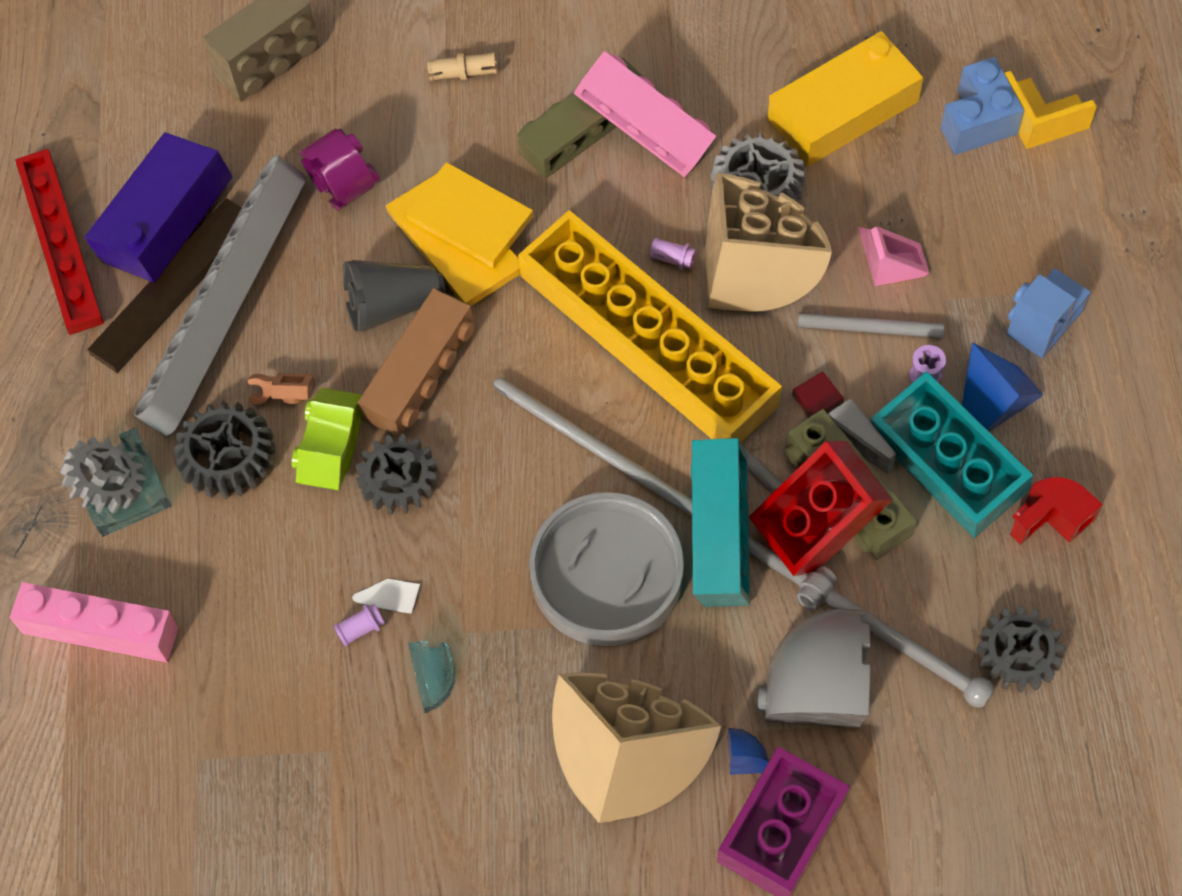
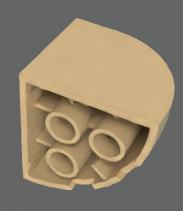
M716 173L706 238L705 281L707 308L747 312L766 311L786 306L809 293L825 274L832 254L828 237L819 222L812 223L803 214L804 207L782 192L777 197L760 189L762 184L760 182L731 174Z
M564 673L558 675L552 708L553 735L557 756L572 791L598 823L612 822L646 814L678 796L695 780L705 767L715 748L721 725L691 702L684 699L680 705L673 700L661 696L662 688L634 679L630 680L629 685L606 681L607 674Z

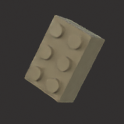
M254 0L203 37L216 78L240 102L250 95L259 92L265 84L276 76L284 74L290 66L301 58L309 56L319 46L310 4L306 0Z

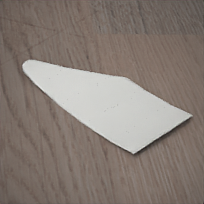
M386 579L354 594L352 599L357 603L369 606L375 604L377 608L412 614L420 584Z

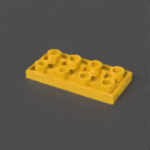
M435 175L388 203L386 209L427 262L435 268L436 273H442L445 284L458 300L472 306L521 275L519 259L509 248L497 265L492 268L407 220L405 212L434 178Z

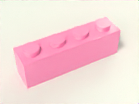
M606 51L601 54L574 92L581 100L684 178L694 168L716 137L704 121L692 118L683 111L680 103L673 98L663 96L655 90V86L650 80L643 76H637L627 68L626 63L620 57L610 55Z
M24 582L21 583L9 617L22 634L167 663L179 629L170 611Z

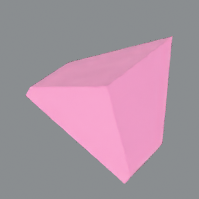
M858 226L875 286L921 278L930 274L920 243L877 226L871 230Z

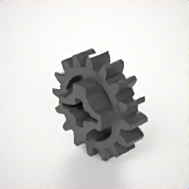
M401 434L397 442H393L392 437L386 435V444L381 445L374 440L372 442L374 451L371 453L363 450L361 453L365 463L356 464L358 475H360L356 478L359 489H363L361 492L364 500L369 501L373 499L374 509L379 510L383 505H386L388 514H393L395 508L401 506L402 511L406 514L409 510L408 505L411 503L418 508L422 507L420 499L422 495L432 497L433 493L429 485H436L438 483L437 475L434 473L438 470L436 460L431 459L432 454L429 447L421 449L420 439L416 438L409 444L405 434ZM380 464L379 470L374 472L377 465ZM419 470H421V476L418 482L415 484L414 480L416 477L420 475Z
M1018 606L1015 615H1011L1010 611L1004 608L1000 613V620L992 615L987 622L988 628L982 627L979 638L983 641L978 643L976 652L985 654V656L981 659L979 665L981 668H992L989 676L991 681L999 676L1003 678V689H1007L1012 682L1016 683L1018 692L1023 693L1026 684L1030 683L1031 687L1036 691L1042 684L1041 678L1050 683L1055 675L1053 670L1059 671L1063 663L1059 656H1062L1065 645L1056 643L1062 633L1060 630H1049L1052 622L1050 617L1042 622L1038 620L1039 610L1034 609L1031 615L1028 616L1025 615L1023 606ZM995 639L998 641L997 646L1002 649L1000 657L996 653ZM1041 641L1045 646L1046 658L1043 657L1045 653L1040 649ZM1030 643L1027 650L1022 649L1020 652L1017 651L1011 656L1014 648L1019 649L1021 646L1024 647L1026 644Z

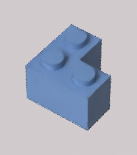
M995 57L963 67L958 87L961 99L945 104L940 127L954 155L1018 135L1024 114L1021 103Z
M1056 268L1046 278L1039 274L1031 284L1025 282L1016 292L1013 298L1016 304L1007 317L1011 320L1007 335L1043 359L1084 311L1091 292Z

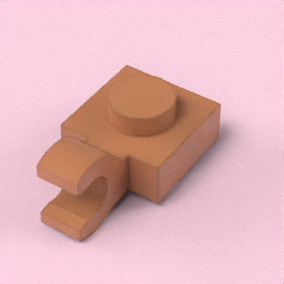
M278 373L276 377L253 374L249 377L248 384L259 385L263 393H252L249 397V403L262 404L270 396L272 399H283V402L288 404H297L308 400L315 388L314 374Z

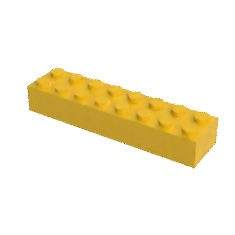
M570 210L518 254L520 274L525 281L711 439L738 438L740 443H742L780 406L782 386Z

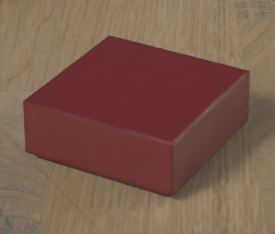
M823 371L794 388L792 396L809 418L822 409L828 414L844 403V397Z

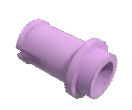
M656 237L652 243L649 256L652 260L679 266L680 271L685 269L691 270L696 261L697 249L692 248V245L689 243L683 246Z
M365 604L362 611L333 625L345 647L374 629L377 632L380 631L379 627L385 624L375 604L368 607Z

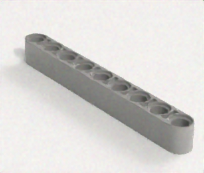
M279 155L272 157L262 169L135 408L134 416L164 436L170 435L182 420L304 186L306 176Z

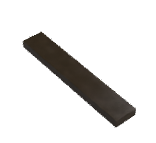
M226 198L179 249L155 283L150 281L87 349L90 355L118 373L206 276L242 207Z

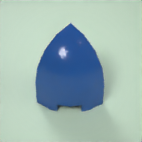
M728 728L727 741L730 775L763 773L769 763L768 754L763 745L754 735L743 729Z

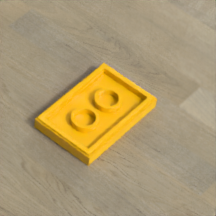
M447 162L405 212L407 220L492 268L497 265L534 217L532 209Z

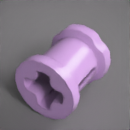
M924 345L914 352L912 358L913 367L909 371L911 384L926 371L938 383L941 381L942 371L946 364V356L940 348L933 345Z

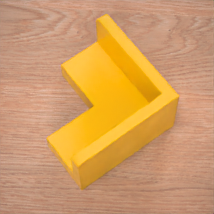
M1011 71L1004 72L1024 109L1018 134L1026 149L1090 129L1097 108L1094 100L1082 103L1078 94L1045 104L1032 78L1017 82Z

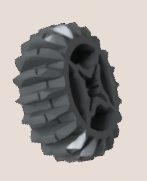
M222 401L220 408L214 410L212 405L208 404L207 413L203 415L194 410L193 416L195 421H183L185 432L176 433L178 445L174 446L173 451L177 458L175 465L178 471L182 472L181 476L185 483L191 484L198 493L205 489L207 496L213 498L219 491L222 498L226 500L232 490H235L236 494L242 497V487L248 485L250 488L255 489L256 483L254 479L256 477L266 479L267 473L264 468L273 467L271 455L275 453V445L272 442L274 436L271 429L267 427L266 420L262 416H257L255 410L251 407L244 410L242 404H239L238 401L231 409H229L228 404ZM240 431L252 437V447L245 446L244 442L240 441L238 436ZM198 453L205 454V457L209 459L211 464L209 469L197 463Z

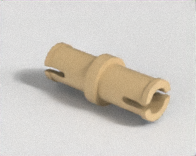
M491 52L488 54L465 56V53H457V57L428 59L429 80L432 82L434 80L460 78L461 81L468 80V76L497 74L496 54Z

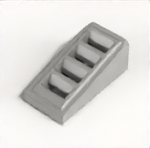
M849 399L828 413L862 456L885 473L893 470L896 453L854 400Z

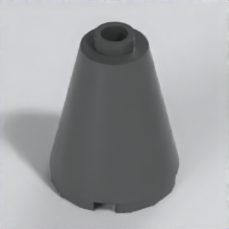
M363 260L347 261L343 265L344 291L348 290L349 302H346L350 322L355 331H366L419 310L433 288L445 293L442 273H436L435 268L432 266Z

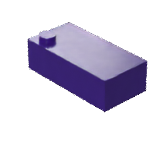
M164 132L84 238L102 263L155 283L233 176L217 150Z

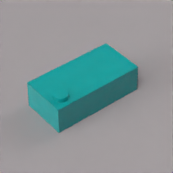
M927 371L871 418V423L896 453L895 459L974 539L1030 491L1033 474Z
M738 438L692 440L693 595L704 607L750 606L748 456Z

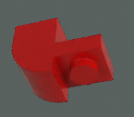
M1062 477L1046 478L1031 486L1026 499L1027 503L1021 506L1012 517L1015 522L1010 535L1021 545L1048 522L1070 543L1097 519L1103 504L1085 487L1073 480Z

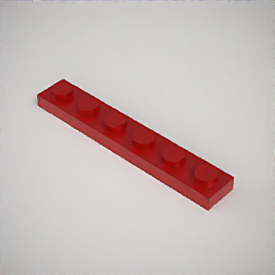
M49 149L15 159L69 335L104 324Z

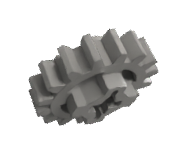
M92 436L87 444L79 440L74 449L70 448L60 469V473L65 475L62 486L73 488L69 496L71 499L80 496L83 499L82 507L86 508L91 503L95 505L96 512L101 513L103 507L106 506L114 514L119 506L128 509L132 501H136L143 489L142 485L146 480V476L140 474L144 467L143 463H134L133 459L136 453L134 451L127 454L123 452L124 444L122 442L115 447L111 445L110 438L105 437L103 443H98L97 439Z

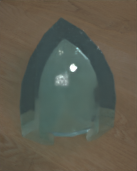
M428 641L408 643L424 713L440 707L450 696L455 684V667L451 649L444 642L440 643L437 648H429Z

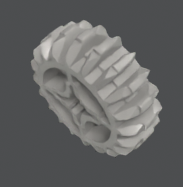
M760 131L757 138L751 139L746 133L742 142L733 137L730 147L723 145L720 155H717L713 161V170H711L710 177L712 180V192L716 173H723L762 183L760 189L767 192L778 187L769 193L779 197L782 192L796 201L802 196L803 185H805L803 160L798 159L797 149L789 150L787 140L778 144L775 134L770 139H764Z

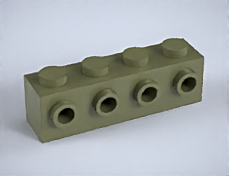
M822 409L787 432L785 454L793 466L799 467L825 441H847L893 498L877 516L854 536L859 547L864 552L870 551L875 559L878 560L913 536L917 520L826 411Z

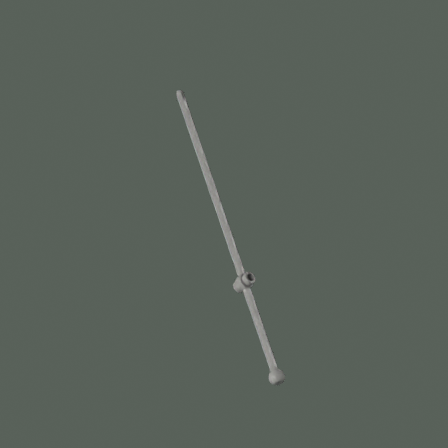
M498 377L494 380L493 386L496 391L692 516V499L506 379ZM749 536V554L799 585L800 592L797 594V599L807 609L815 610L819 604L827 603L834 609L864 610L834 590L833 586L837 582V577L828 568L818 567L815 572L793 576L774 551ZM868 612V620H865L864 624H869L870 632L962 690L965 701L970 706L975 708L985 707L994 693L993 684L988 679L983 677L970 678Z

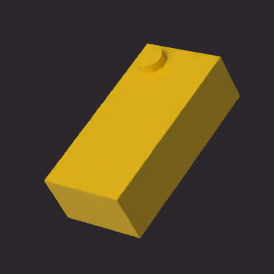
M880 31L769 95L768 121L784 140H787L792 149H797L799 157L809 167L919 102L923 76L889 38Z

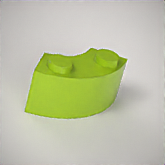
M321 387L313 399L307 401L305 408V420L308 421L299 447L296 446L293 451L291 461L292 468L296 469L295 483L339 491L350 468L358 439L361 414L357 402L362 394Z

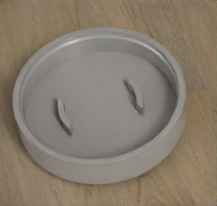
M603 492L588 494L571 500L554 511L546 519L537 532L532 544L529 571L532 590L538 607L557 630L585 644L617 646L637 641L649 635L670 616L681 594L684 560L679 537L671 523L661 512L639 498L621 493Z

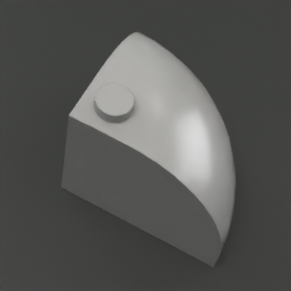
M835 609L824 611L803 620L783 638L771 659L766 687H759L757 711H765V722L860 728L869 716L870 665L863 662L866 659L867 648H870L869 624H864V621L868 620L867 610Z

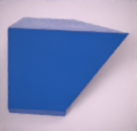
M972 342L962 406L990 432L1041 398L1043 393L1020 367Z

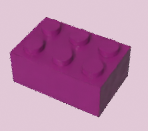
M778 746L720 845L717 863L775 896H793L844 805L850 786Z

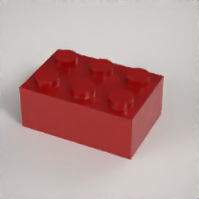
M825 441L749 518L791 574L799 576L815 572L818 567L826 564L877 516L893 498L847 441Z

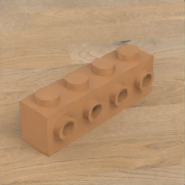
M434 288L432 289L357 402L362 420L397 437L403 434L406 427L411 428L419 415V407L425 398L430 399L437 388L439 376L444 369L449 370L456 358V350L462 341L466 342L469 340L474 331L475 323L473 322L470 305Z

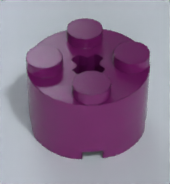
M334 128L301 150L299 155L305 157L301 162L320 193L323 191L329 192L333 197L328 201L329 204L340 211L374 188L375 183L380 181V177L370 163L366 164L359 154L363 151V148L358 139L352 133L346 135L342 129Z

